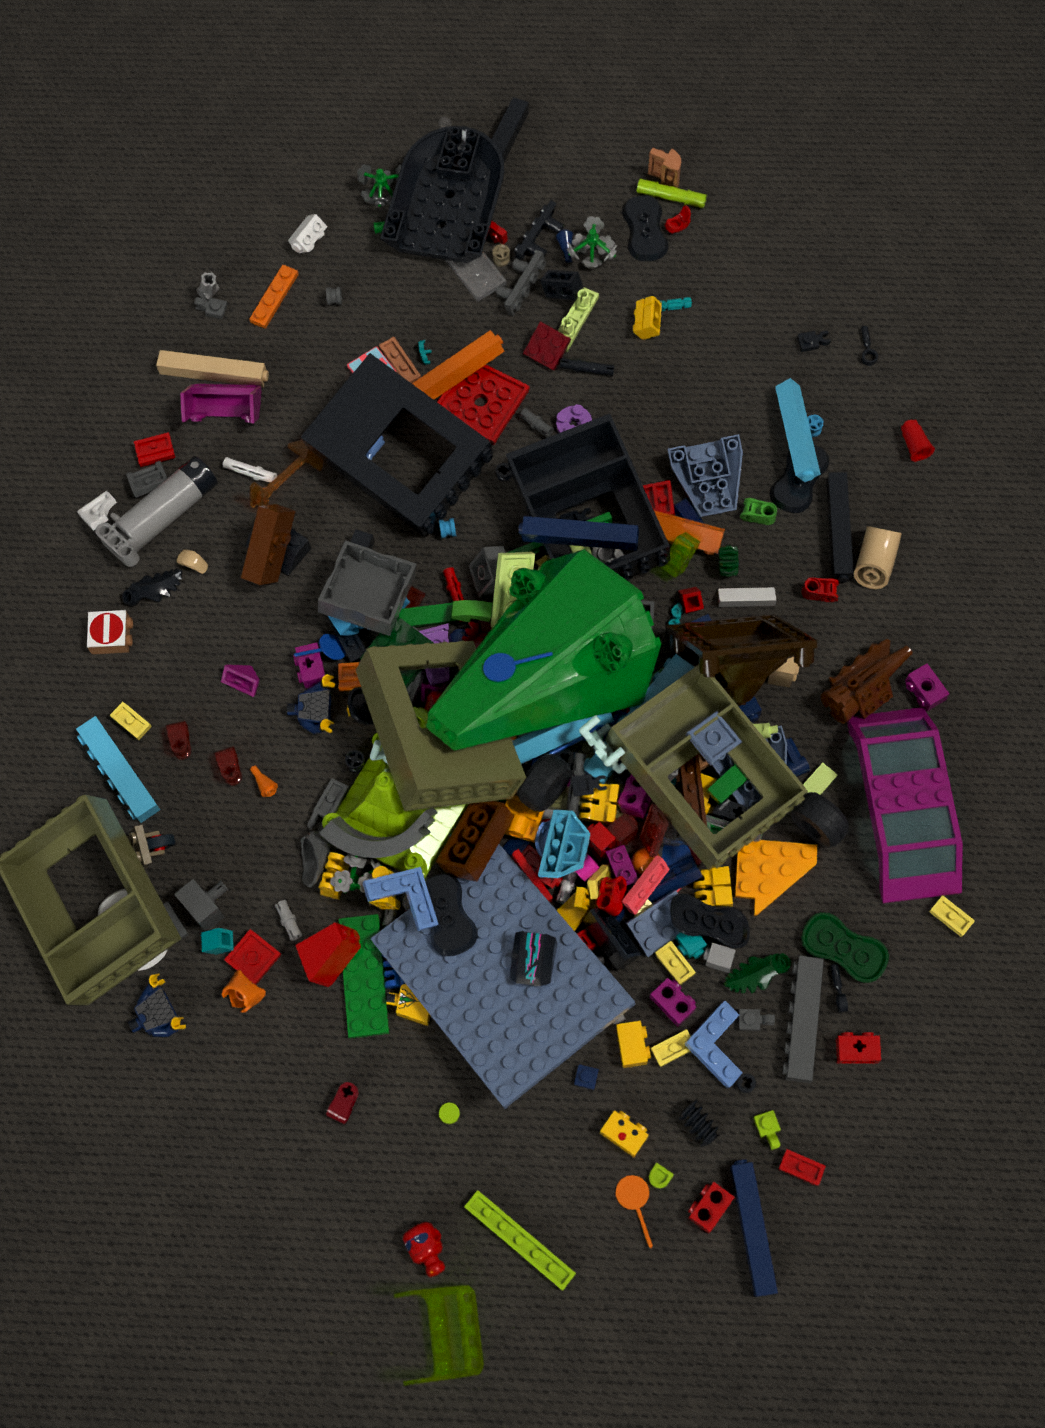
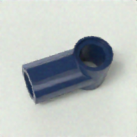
M787 738V766L798 777L809 772L810 767L806 758L800 755L792 738Z

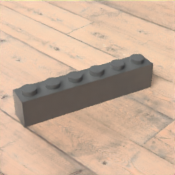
M799 956L797 961L793 962L792 973L796 975L795 981L791 982L790 993H794L793 1001L789 1002L788 1013H792L791 1021L787 1022L786 1033H789L790 1036L789 1042H785L784 1054H788L787 1062H783L782 1074H786L785 1080L810 1084L813 1079L824 959Z

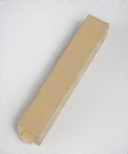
M160 350L156 364L159 374L232 384L260 385L264 387L265 381H268L269 371L266 370L264 363Z

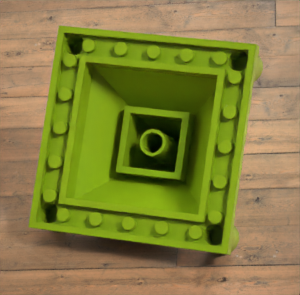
M377 733L372 738V744H374L375 740L380 741ZM369 758L337 812L327 814L323 818L322 826L324 828L332 819L340 816L347 824L362 833L377 837H390L405 832L424 811L430 808L404 811L389 765L383 759L373 761ZM468 804L434 808L438 813L434 817L435 822L428 828L431 833L425 839L401 853L374 859L400 872L421 867L425 879Z

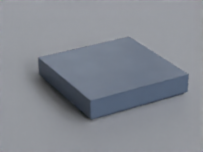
M717 711L686 733V736L689 735L691 737L690 741L710 766L742 742L726 721L717 715ZM714 717H718V720L713 722L711 725L702 730L696 736L693 734L695 731H697L703 725L708 723Z

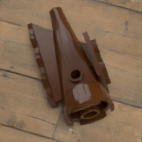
M885 639L879 644H872L865 655L856 656L851 666H843L838 676L829 677L831 688L825 690L820 695L825 708L829 706L832 710L830 712L831 716L842 724L847 723L859 709L862 718L865 719L893 697L889 678L913 654L912 650L905 645L890 654L889 639Z

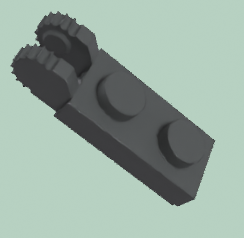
M332 778L316 804L307 827L312 829L319 816L324 818L329 813H336L349 790V786ZM322 822L318 828L320 832L323 830Z

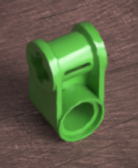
M753 498L744 499L743 503L745 506L740 514L742 520L764 525H771L775 522L777 507L773 503ZM769 512L772 515H765L764 513Z

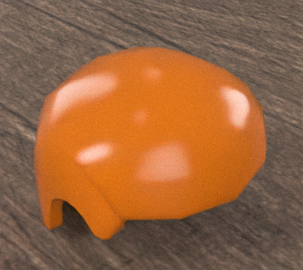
M652 848L639 849L632 856L631 863L639 878L656 857Z

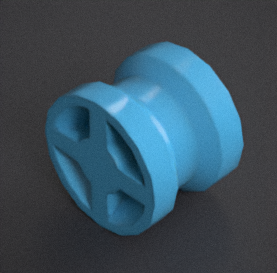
M810 415L807 418L812 437H817L822 431L823 419L818 415Z
M450 518L448 521L439 520L442 538H446L448 535L456 536L454 518Z

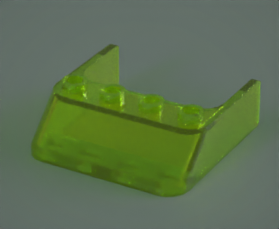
M464 1285L411 1290L394 1294V1298L420 1296L425 1299L428 1308L434 1371L430 1377L403 1381V1386L476 1376L483 1371L484 1362L476 1295L472 1287Z

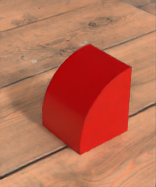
M697 587L678 591L685 613L704 609L701 591Z

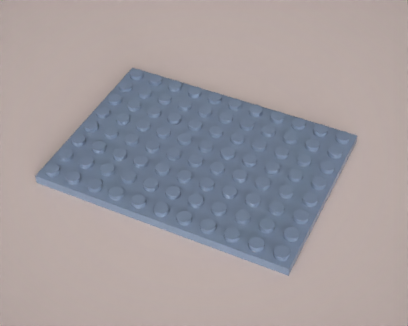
M498 844L477 882L456 877L462 887L463 909L477 927V941L469 950L455 956L440 955L432 946L431 928L417 931L411 908L373 936L371 941L503 1108L506 1109L635 1005V1001L500 844ZM516 932L549 934L556 937L558 944L550 984L534 986L518 984L510 979L512 951Z

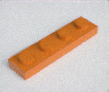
M285 265L281 266L251 315L250 323L266 329L299 275L297 270Z

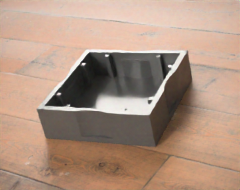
M345 540L336 559L334 571L327 579L318 599V613L390 636L414 581L416 563L391 555L380 554L370 548Z

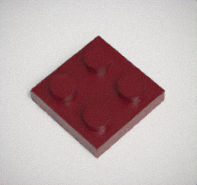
M540 322L523 354L555 371L572 339Z

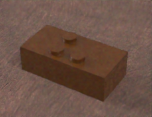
M278 504L258 506L241 575L242 579L259 585L278 582L287 544L291 539L290 532L296 511Z
M501 802L470 803L436 863L446 874L477 882L513 820L514 815Z

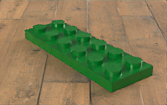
M379 915L339 919V924L355 929L358 932L361 948L343 970L348 1038L389 1034L383 956L371 941V938L380 932Z

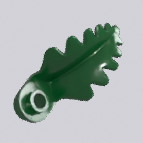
M783 953L769 955L765 958L751 956L748 959L749 965L740 963V970L732 969L733 974L728 973V977H725L724 985L729 987L731 991L734 988L736 993L741 989L742 994L746 992L747 987L751 993H754L757 985L762 990H765L773 976L788 971L791 966L790 959Z

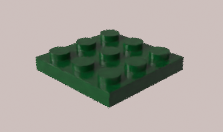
M398 617L391 635L388 636L380 633L368 648L373 646L433 644V642ZM422 669L400 671L406 689Z

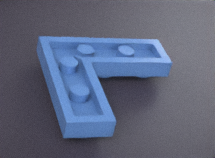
M421 867L365 880L362 883L368 902L406 893L417 931L439 925Z
M723 1001L688 1038L684 1045L726 1088H730L741 1076L742 1072L714 1042L733 1023L739 1014L726 1001Z

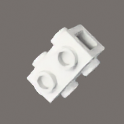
M316 214L308 215L289 238L288 242L294 251L308 253L314 248V243L323 237L327 226Z

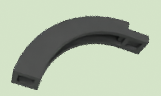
M434 808L424 811L405 832L390 837H377L362 833L347 824L340 816L332 819L319 834L335 847L352 855L367 858L388 857L401 853L425 839L431 833L428 828L435 822L434 817L438 812Z

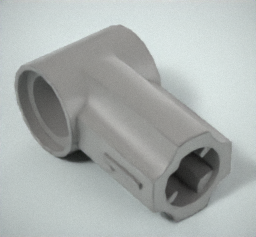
M205 272L201 276V283L196 292L206 301L220 289L216 283V276L212 272Z

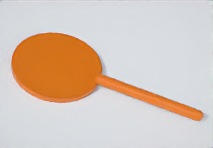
M626 1176L617 1184L616 1198L624 1208L637 1211L648 1247L652 1248L653 1245L640 1210L649 1198L648 1185L638 1176Z

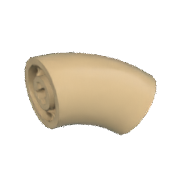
M870 526L866 527L861 551L854 570V578L859 584L869 589H880L888 584L902 533Z

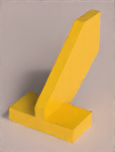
M577 887L576 892L557 912L575 931L589 911L596 908L597 899H591L590 892L586 888Z

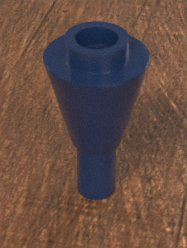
M561 230L556 235V238L564 252L565 262L569 263L572 262V257L568 255L567 249L569 248L568 243L572 246L573 233L569 230Z

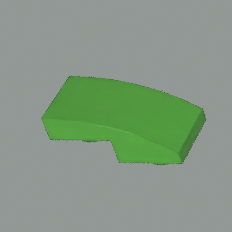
M476 600L453 601L451 619L469 622L472 618L490 622L493 603Z

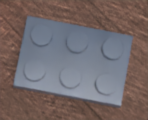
M672 890L625 922L647 957L668 942L674 940L676 935L680 933L673 927L670 916L671 901L678 894L676 890Z

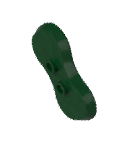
M826 912L817 913L808 920L803 929L802 944L811 955L839 963L854 979L860 982L870 983L876 981L887 967L889 961L888 949L880 940L852 932L833 914Z

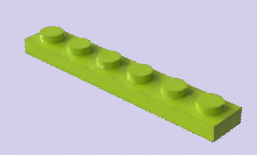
M478 1190L465 1205L469 1212L562 1291L576 1273Z

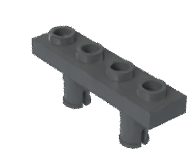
M537 250L529 263L517 258L513 261V269L523 272L514 289L501 285L498 286L496 294L498 297L507 299L504 305L508 315L513 317L519 311L524 298L530 292V288L536 283L541 270H544L546 261L543 252Z

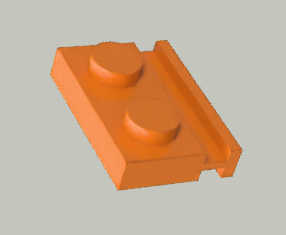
M360 662L338 664L339 691H350L351 689L361 687L356 674V669Z

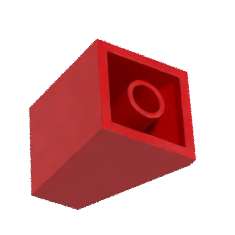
M335 922L295 945L308 981L326 987L334 983L361 948L360 936L355 929Z

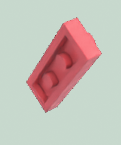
M656 855L622 900V903L630 913L637 914L670 870L662 857Z

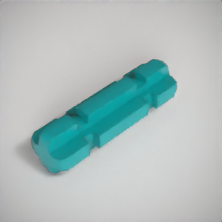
M684 297L683 300L677 298L667 300V302L664 300L660 301L662 303L661 311H665V309H682V307L690 308L692 306L691 297Z

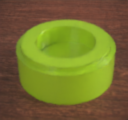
M445 1103L441 1106L439 1117L442 1122L454 1124L458 1121L460 1111L457 1105Z

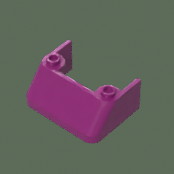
M191 384L180 393L182 422H186L188 419L198 422L202 421V418L206 416L241 417L247 423H255L259 419L261 403L260 385Z

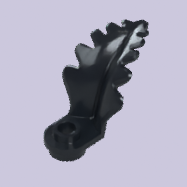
M171 569L169 573L165 571L163 576L160 573H156L154 578L145 575L140 582H133L123 592V602L128 606H136L142 598H149L160 602L162 600L161 595L170 597L169 589L176 591L175 585H180L179 579L182 580V569Z

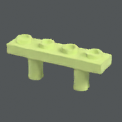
M585 287L578 291V298L575 300L567 316L562 319V324L558 329V332L572 339L565 352H568L599 298V293Z

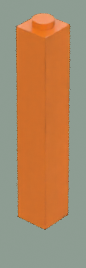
M490 330L412 384L434 400L505 352L502 347L503 341L498 334L495 336Z

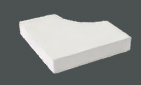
M105 491L79 509L77 513L94 531L99 524L108 521V512L117 502L108 491Z

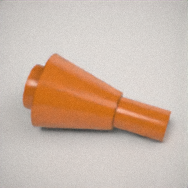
M257 766L251 767L250 771L256 778L261 795L263 797L273 796L277 791L278 784L262 774Z

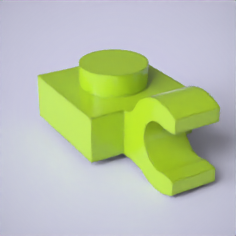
M774 1110L754 1116L760 1138L767 1136L771 1150L779 1148L780 1142L776 1133L780 1132L781 1129Z

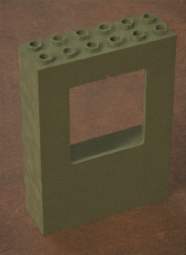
M473 641L407 644L403 646L390 645L388 647L373 646L366 649L356 669V674L404 811L512 799L526 779L511 737L459 750H452L435 734L430 732L429 729L421 728L418 723L400 671L458 667L460 671L476 650Z
M699 665L611 727L605 738V742L613 752L620 747L623 748L626 753L619 758L708 870L712 867L716 869L720 867L730 856L733 857L741 848L755 840L759 834H763L771 825L780 821L789 811L791 812L794 809V806L799 805L805 800L803 796L808 792L715 677H704L699 672ZM717 711V715L726 721L742 741L740 745L727 753L728 756L759 792L762 799L717 834H712L670 782L668 776L700 753L690 741L691 737L689 735L686 736V733ZM714 717L712 720L703 725L693 734L696 736L702 730H704L713 722L718 720V717Z
M89 795L78 797L74 804L63 808L59 815L47 820L44 826L32 831L28 838L17 842L13 849L0 855V875L67 1005L91 1004L182 939L107 799ZM97 835L128 895L77 931L47 870L70 854V851H74L91 837Z

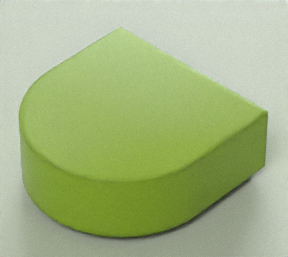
M656 1162L649 1174V1181L653 1187L661 1189L668 1185L674 1174Z

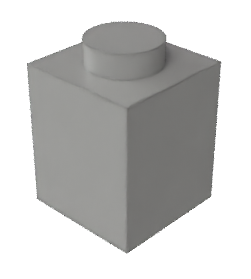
M712 943L711 948H706L703 959L707 960L705 966L729 973L736 950Z

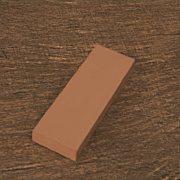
M395 337L379 344L380 350L399 375L410 383L421 378V375Z

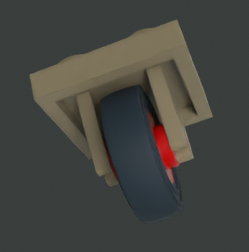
M143 825L134 826L129 832V836H127L144 869L152 864L151 858L164 855L165 849L176 844L173 834L161 835L159 831L144 833Z

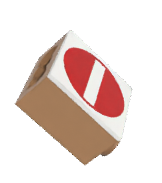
M126 610L88 612L87 648L91 654L129 652V646L133 644L132 635H130V629L133 628L132 617H129Z

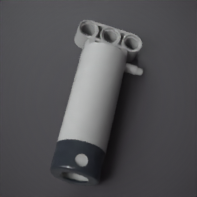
M193 456L123 516L119 517L115 513H111L110 517L115 522L112 526L109 523H101L96 527L95 532L103 545L124 565L128 567L135 566L139 562L137 552L218 484V480L200 458Z

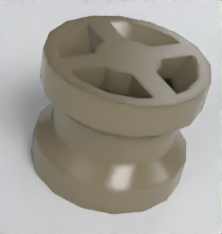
M504 244L496 245L493 248V262L497 266H506L510 262V249Z

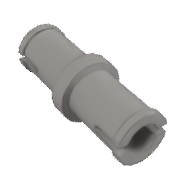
M286 900L279 901L278 904H275V908L280 915V922L282 926H285L290 940H297L302 936V933L296 924V917L291 913Z

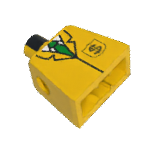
M406 984L401 985L399 994L388 992L386 1004L397 1006L396 1013L398 1016L429 1026L430 1014Z

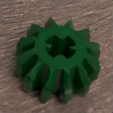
M731 545L720 547L719 573L721 576L726 577L737 576L739 570L738 548Z

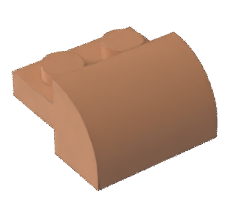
M652 148L649 153L648 174L660 178L662 185L678 188L681 170L679 154L673 149L667 154L662 150Z

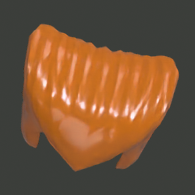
M237 970L224 987L221 996L225 998L229 995L232 1007L244 1008L240 1011L244 1013L258 1004L265 997L266 991L249 981L241 970Z

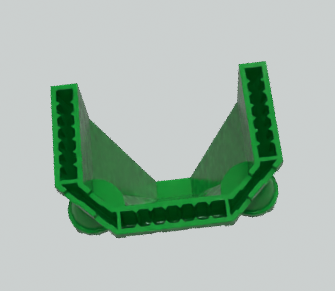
M585 549L555 559H549L543 562L538 570L528 568L515 570L511 578L510 593L513 597H517V600L504 612L429 710L426 728L452 750H459L641 705L644 702L661 647L659 637L655 638L651 628L654 623L650 612H645L641 601L644 599L642 591ZM548 652L553 653L552 656L517 664L514 674L502 682L488 679L483 671L487 658L496 653L508 654L514 661Z

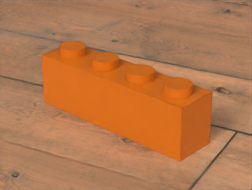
M654 510L669 544H683L690 550L698 548L704 550L703 552L709 555L718 554L725 529Z

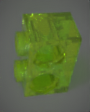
M686 532L679 535L670 549L671 561L660 568L675 578L684 573L700 541Z

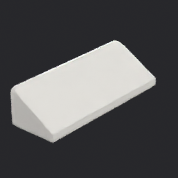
M774 587L718 589L719 607L775 606L776 594Z

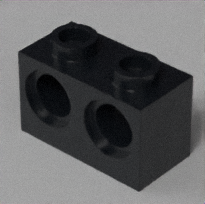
M547 270L540 280L546 298L576 300L578 298V291L584 289L579 272Z

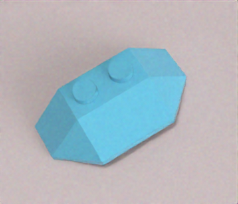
M553 810L538 877L560 878L584 867L590 832L573 811Z

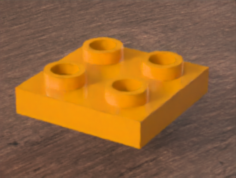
M514 795L512 799H507L505 803L506 807L514 815L505 834L535 843L538 827L541 824L545 810L543 812H535L525 806L518 796Z

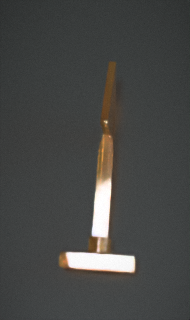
M302 440L289 443L288 448L299 457L267 487L262 488L256 482L250 485V506L254 508L256 505H269V497L305 462L321 471L324 461L308 450Z

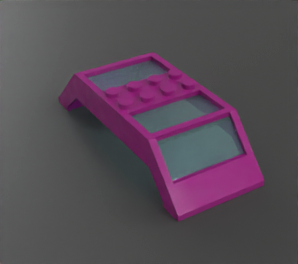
M922 707L873 713L865 719L861 715L853 716L847 722L849 735L852 737L858 751L879 858V888L882 904L961 894L963 843L938 728Z

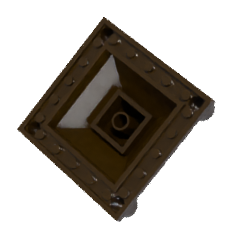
M774 614L665 625L666 633L668 634V649L672 650V653L675 654L684 653V650H687L688 647L699 656V672L704 677L716 676L721 686L737 705H745L746 702L751 701L765 682V678L785 664L787 659L794 657V663L798 664L799 667H809L810 664L814 663V649L817 648V640Z

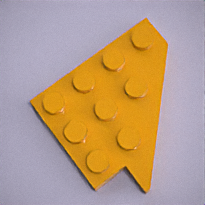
M756 839L747 846L745 845L737 853L735 898L754 899V916H757L816 866L817 845Z

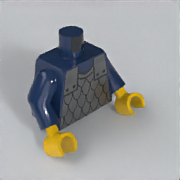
M328 674L323 676L322 681L298 695V704H287V715H298L299 724L312 734L325 731L328 733L332 732L330 725L334 723L331 721V693L327 688H334L335 683L330 682L334 677Z
M159 973L150 976L149 984L134 1007L138 1017L128 1022L133 1033L144 1028L149 1035L154 1037H170L179 1029L186 1028V1025H180V1021L184 1017L177 1016L165 991L161 987L158 988L159 985L165 983L164 979L157 980V977L160 975Z

